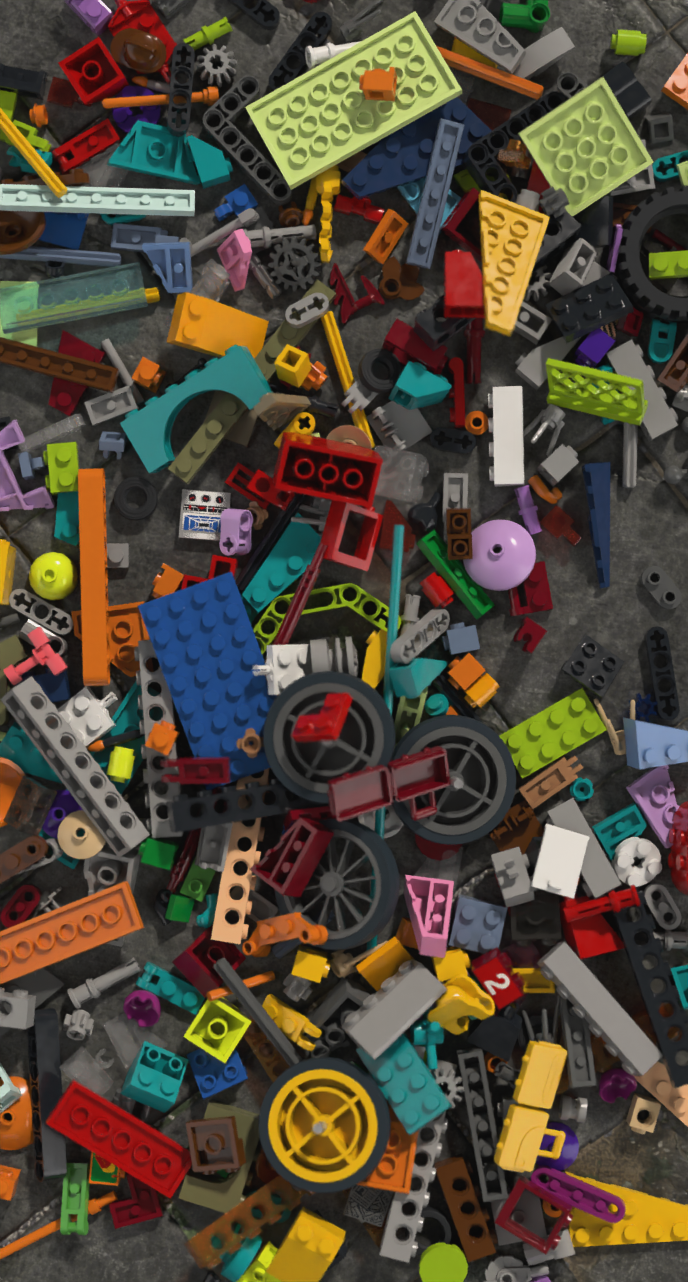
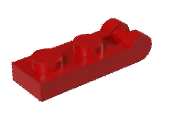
M106 119L56 148L51 153L54 161H58L60 165L59 170L62 175L69 174V170L81 166L120 143L121 140L109 119ZM72 152L74 158L68 161L66 154Z
M454 357L449 361L447 368L448 372L453 375V383H449L452 385L449 390V398H453L454 407L449 408L450 422H454V428H464L463 361L458 357Z

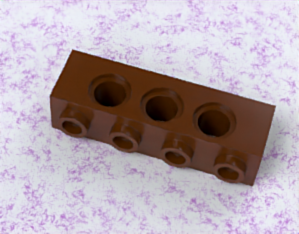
M461 1153L434 1163L468 1262L496 1253L494 1244H497L498 1240L494 1229H488L486 1221L490 1220L486 1206L481 1207L478 1198L482 1197L477 1182L472 1184L470 1174H473V1169L469 1159L464 1160ZM459 1178L466 1181L462 1188H455L452 1185ZM465 1202L474 1204L473 1209L467 1212L463 1211L461 1206ZM474 1225L482 1227V1231L476 1235L471 1234L469 1229Z

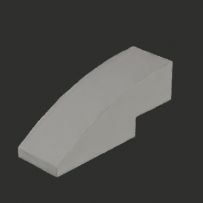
M558 28L525 48L526 55L513 72V75L529 80L533 76H538L576 48L564 28ZM500 66L497 68L502 71L508 72Z

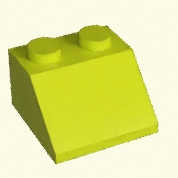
M222 997L213 1001H209L207 998L184 1037L223 1063H226L252 1021L225 998Z

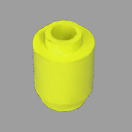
M114 746V751L110 754L106 775L111 776L110 781L125 783V779H131L135 759L133 749Z

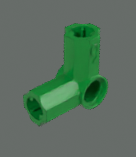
M526 0V5L502 3L499 23L505 27L526 28L533 33L540 32L550 17L548 0ZM532 15H538L541 20H536Z

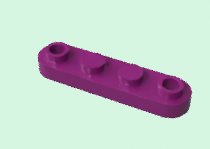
M539 1166L532 1173L531 1182L575 1208L610 1223L619 1222L624 1217L626 1206L624 1201L618 1196L549 1166ZM546 1174L549 1180H541L540 1175ZM609 1205H616L618 1210L611 1211Z

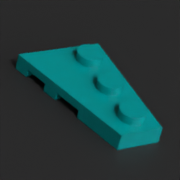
M78 492L58 493L54 537L76 547L80 543Z
M14 722L0 743V757L11 760L25 773L62 783L21 726Z

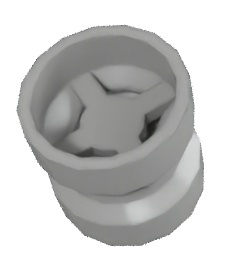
M562 1095L559 1105V1119L567 1121L570 1118L576 1122L584 1123L587 1113V1098L579 1097L578 1099H572L568 1095Z

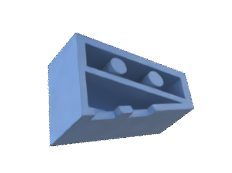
M623 717L627 766L645 769L688 762V730Z

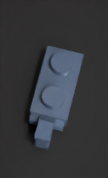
M113 223L111 248L115 250L144 252L142 249L143 243H171L180 241L179 237L168 236V231L162 230V228Z

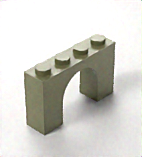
M209 1099L203 1119L235 1116L238 1138L243 1139L246 1163L240 1167L239 1171L227 1175L226 1178L212 1177L203 1173L193 1172V1170L189 1169L178 1199L235 1216L237 1209L242 1210L246 1198V1195L242 1194L244 1185L249 1186L253 1176V1172L249 1171L251 1163H256L261 1148L257 1147L260 1138V1114Z

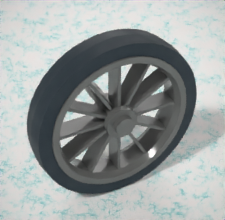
M335 818L325 819L319 822L334 832L327 846L329 866L321 857L318 865L324 872V875L315 871L312 874L313 877L320 879V885L309 886L304 889L305 891L321 888L322 893L305 908L300 897L285 896L275 890V896L281 915L301 912V918L311 925H323L324 927H326L333 904L335 903L338 931L327 929V941L322 945L313 946L330 950H345L370 941L388 924L398 901L399 873L390 848L374 830L364 824L348 819L338 821ZM334 837L347 839L339 865ZM356 844L366 854L345 871L353 847ZM370 860L375 876L360 879L350 878L356 870ZM376 879L374 898L353 889L357 887L358 882ZM347 892L372 903L365 917ZM327 897L319 922L316 923L308 913ZM343 901L359 922L349 929L346 927Z

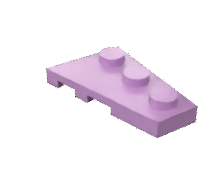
M668 765L653 767L626 787L664 848H670L673 845L669 842V831L674 823L672 821L674 813L680 807L675 799V788L673 781L669 777Z

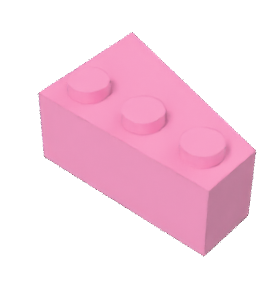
M405 875L403 894L420 955L445 958L454 881Z

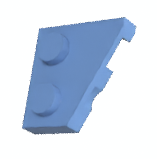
M190 242L143 243L142 249L144 253H147L154 270L162 279V284L168 293L193 292Z

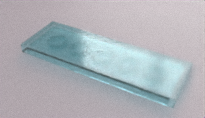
M140 262L0 288V318L4 334L148 307Z

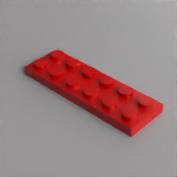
M74 1079L46 1120V1124L170 1199L192 1165L191 1153L188 1148Z

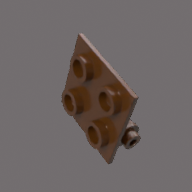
M523 800L508 810L502 821L489 832V835L500 852L519 847L523 855L533 837H543L544 829L531 807Z

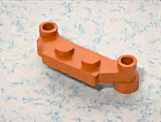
M301 912L257 921V927L249 940L243 943L242 951L247 956L266 957L270 953L271 944L298 938L303 943L322 945L327 941L328 932L323 925H311L301 918Z

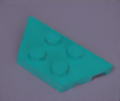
M137 120L107 162L108 166L193 185L200 183L199 175L197 176L193 164L192 152L188 148L186 134L176 137L170 134L165 126Z

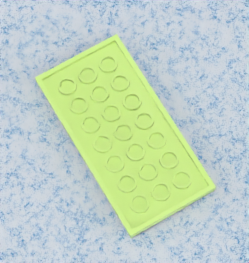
M416 11L245 108L292 190L463 93ZM390 67H395L397 74L395 101L366 100L363 90L359 88L360 75H364L365 70L372 71L379 68L389 71Z

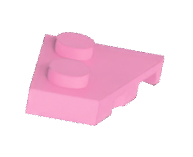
M243 229L234 231L217 249L235 292L245 288L252 255L250 240L245 235Z

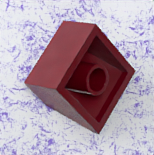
M213 925L202 932L172 961L205 998L207 997V992L217 989L224 982L213 967L218 960L225 958L235 971L246 959L233 943L211 940Z

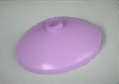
M493 520L480 525L471 533L473 559H463L468 575L475 583L489 590L503 591L514 588L527 579L535 565L536 549L532 537L522 526L509 520ZM496 547L502 548L500 553L493 552Z

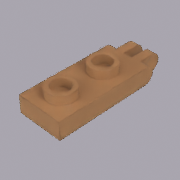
M575 755L568 760L565 757L561 758L518 789L532 809L578 778L576 773L583 766L581 763L574 768L570 766L578 760Z

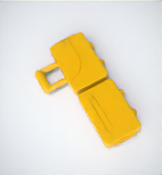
M540 1040L538 1042L530 1041L526 1054L522 1057L523 1064L519 1077L515 1081L516 1087L513 1099L518 1104L509 1105L506 1119L503 1121L504 1125L500 1139L496 1145L494 1162L502 1169L524 1173V1171L532 1172L537 1156L552 1159L560 1157L566 1134L564 1131L547 1129L546 1125L549 1114L543 1109H539V1107L545 1109L552 1107L568 1053L561 1045ZM544 1134L555 1136L551 1152L539 1149Z

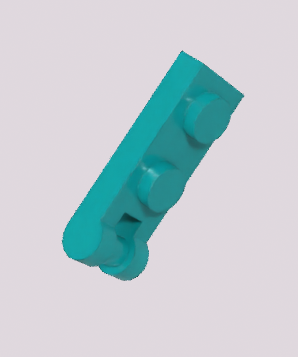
M147 961L143 968L145 971L142 977L137 979L136 985L196 1015L205 997L192 983ZM153 975L160 977L157 985L151 982Z

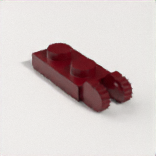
M189 757L160 760L162 767H179V774L168 773L161 775V782H179L180 784L230 782L229 757Z

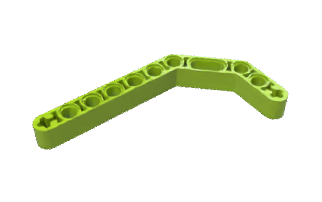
M352 583L312 590L310 595L330 593L333 597V602L325 607L309 610L303 609L301 614L307 615L348 607L379 629H383L386 632L388 629L385 627L386 622L380 618L379 622H376L374 619L379 615L381 608L386 610L383 615L388 618L389 607ZM352 588L356 591L357 597L354 601H346L343 598L345 589ZM294 594L275 598L253 629L257 641L261 643L262 656L267 651L266 645H271L286 615V613L279 614L276 612V604L279 601H286L290 606ZM366 602L375 603L377 606L376 613L373 615L365 614L363 605ZM398 615V629H399V628H400V625H401V618H400V616ZM264 622H274L275 631L272 634L263 633L262 625Z

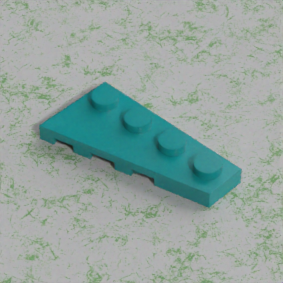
M297 513L295 516L303 518L299 513ZM290 523L243 592L242 597L257 614L305 572L307 564H311L321 537L309 524Z

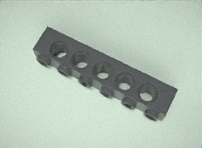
M478 1046L457 1049L483 1201L508 1198L503 1169L494 1162L498 1138L482 1049Z

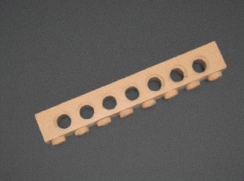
M271 768L265 769L263 776L260 778H253L249 775L238 779L236 790L245 788V783L259 781L260 785L269 784ZM265 791L262 795V801L265 805L268 804L265 803L266 793H270L268 791ZM245 795L240 796L238 799V805L243 809L248 803ZM262 817L256 818L255 824L251 827H246L242 821L232 822L233 825L224 872H222L211 940L241 944L242 939H247L249 925L244 924L246 914L251 915L253 900H248L250 890L255 891L257 876L253 875L250 868L254 864L258 865L260 862L261 852L257 851L258 841L263 842L265 827H261ZM248 837L251 840L252 846L248 851H242L238 847L240 838ZM243 861L247 864L248 870L245 875L235 873L234 865L236 862ZM233 886H240L243 889L244 895L241 899L235 900L231 897L230 889ZM230 910L237 911L240 916L238 923L230 924L226 920V913Z

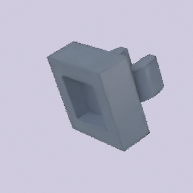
M102 432L99 440V450H104L103 456L105 459L108 458L109 451H116L117 459H121L127 442L126 433Z
M29 452L18 453L24 479L36 478L34 470L46 468L44 458L37 457L32 459Z

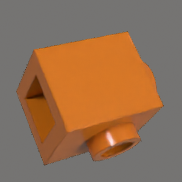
M467 653L462 659L457 656L448 665L450 670L447 674L450 677L447 680L456 690L459 688L466 690L486 670L470 653Z
M162 720L161 724L155 722L145 746L168 756L179 732L174 730L176 726Z

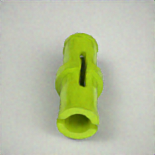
M223 17V19L208 27L206 25L201 27V31L186 39L184 38L183 42L192 46L195 51L208 43L209 45L213 44L215 39L233 30L227 18Z

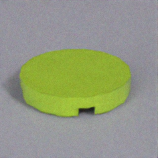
M445 1242L429 1246L422 1253L418 1266L422 1282H463L468 1272V1263L464 1252L458 1246L446 1244Z

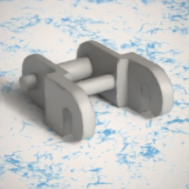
M61 886L48 896L49 901L45 904L43 902L40 903L41 907L39 910L43 909L46 913L50 912L51 910L47 906L50 902L56 909L60 908L54 901V896L62 890Z

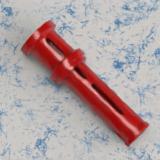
M631 885L629 889L618 892L613 890L608 893V896L563 907L569 923L570 921L610 910L620 912L622 908L632 905L638 907L641 905L635 885Z

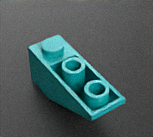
M413 658L409 663H395L389 669L396 697L406 696V698L412 699L420 696L421 692L447 667L448 662Z

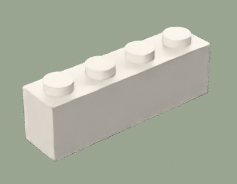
M522 386L493 387V394H488V407L493 408V418H489V432H493L494 442H489V457H494V466L489 467L490 481H494L495 487L524 486Z

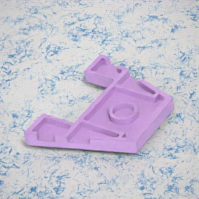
M13 420L0 431V511H9L10 509L33 510V508L44 507L45 509L54 508L55 503L46 485L27 493H22L3 450L25 441L17 420Z

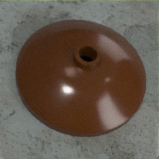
M0 211V255L15 254L32 246L44 232L46 226L45 213Z

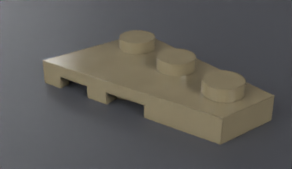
M269 392L259 399L260 402L253 408L256 414L276 432L295 418L297 414L308 408L311 403L307 396Z

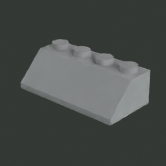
M414 959L405 961L393 977L386 979L374 995H370L364 1000L361 1008L346 1017L345 1023L341 1028L361 1050L376 1059L447 988L420 962Z

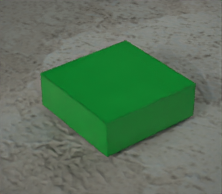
M171 894L165 918L189 923L195 899Z

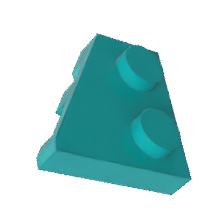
M633 802L592 826V829L612 862L617 846L630 837L641 835L647 823Z

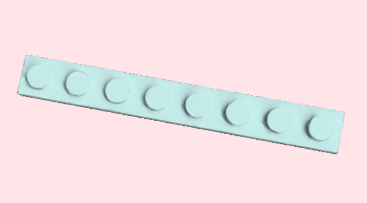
M0 184V211L194 216L195 190L65 186L67 193L58 198L47 185Z

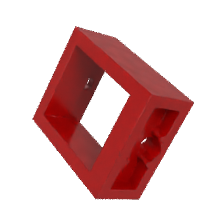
M332 500L320 543L328 546L323 558L353 569L368 571L384 515L376 513L375 507H359L355 504ZM349 511L365 517L354 556L338 551Z

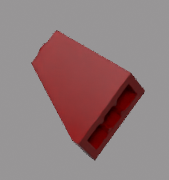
M461 250L445 252L444 317L485 318L483 275L471 252H463Z
M575 894L573 899L563 897L564 901L556 905L567 945L580 960L625 948L622 940L601 913L567 922L563 907L590 901L588 896L578 898V894Z

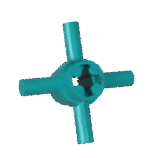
M430 1006L423 1013V1020H415L410 1025V1036L413 1046L426 1045L428 1070H436L438 1065L435 1044L443 1043L444 1030L438 1022L431 1023L427 1019L428 1013L432 1011V1006Z

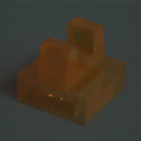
M510 139L507 149L499 150L497 159L507 166L529 169L531 159L526 156L527 148L525 144H521L519 140Z

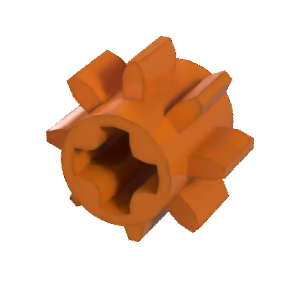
M316 361L314 365L310 362L311 370L301 384L307 391L312 387L316 391L319 390L328 378L324 374L326 367L319 361Z

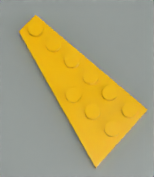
M481 190L478 197L485 322L487 328L510 336L550 217Z
M565 1171L567 1175L620 1197L626 1206L624 1217L616 1223L607 1222L572 1206L570 1214L573 1215V1218L568 1228L573 1247L688 1241V1204L676 1203L669 1199L654 1197L647 1193L614 1184H606ZM609 1205L611 1211L618 1210L616 1205Z

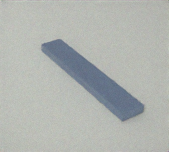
M442 118L439 120L406 259V264L428 270L431 268L464 124Z

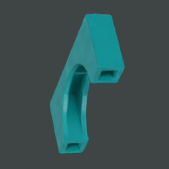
M234 345L225 351L226 355L219 360L214 358L205 364L206 368L198 372L196 370L184 377L186 381L180 385L176 383L164 390L166 394L160 398L155 396L145 402L146 407L139 411L138 409L132 410L125 415L126 419L120 424L149 474L158 473L175 460L171 447L172 427L180 410L196 396L209 391L222 390L234 394L247 405L249 410H254L253 407L260 402L259 399L269 392L274 393L246 346L238 347V345Z

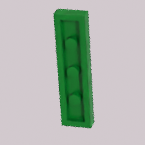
M435 530L416 543L476 620L494 606V603L482 588L470 578L458 559L448 560L447 545Z

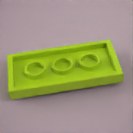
M580 688L500 734L499 737L507 746L514 766L523 779L607 729L583 688Z

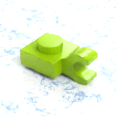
M14 119L13 124L32 147L45 152L50 151L52 145L49 144L48 140L36 136L38 133L36 128ZM6 137V144L14 146V144L9 140V138Z

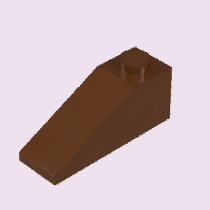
M688 334L657 379L677 393L688 383Z

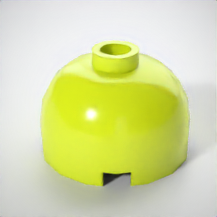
M57 552L44 553L36 558L30 567V585L35 593L44 599L61 600L72 594L76 588L78 571L74 562L66 555Z

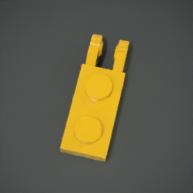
M272 994L267 995L262 1007L282 1033L292 1041L297 1042L304 1049L313 1051L315 1044L305 1037L303 1033L306 1032L312 1037L319 1038L322 1031L309 1022L308 1018Z

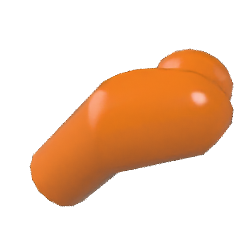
M534 475L529 479L528 483L536 494L548 503L556 504L558 500L562 499L561 491L556 487L550 491L538 475Z

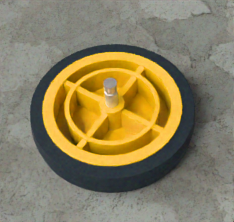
M311 1058L285 1070L271 1085L260 1110L259 1135L267 1159L285 1180L307 1191L319 1193L337 1192L359 1184L378 1166L389 1142L390 1113L381 1089L364 1070L350 1062L337 1058Z

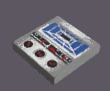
M182 489L179 538L220 541V518L225 509H230L231 493Z

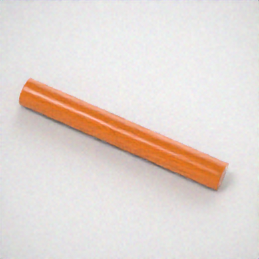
M268 971L242 981L249 989L275 980V974L273 971ZM224 986L207 992V998L209 1001L231 995L233 992L228 986Z

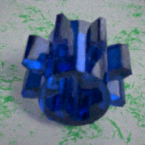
M636 693L635 720L639 721L643 717L645 722H649L648 716L650 714L657 715L653 711V706L657 705L658 702H651L649 700L651 694H646L644 699H642L641 695ZM640 702L648 705V708L644 709L645 714L637 710Z

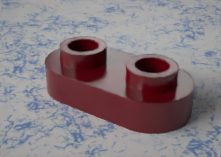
M25 884L17 890L1 912L0 917L4 926L10 928L27 920L41 900V892L37 886ZM26 892H31L33 894L32 900L26 899ZM12 911L18 913L17 920L11 918L10 913Z

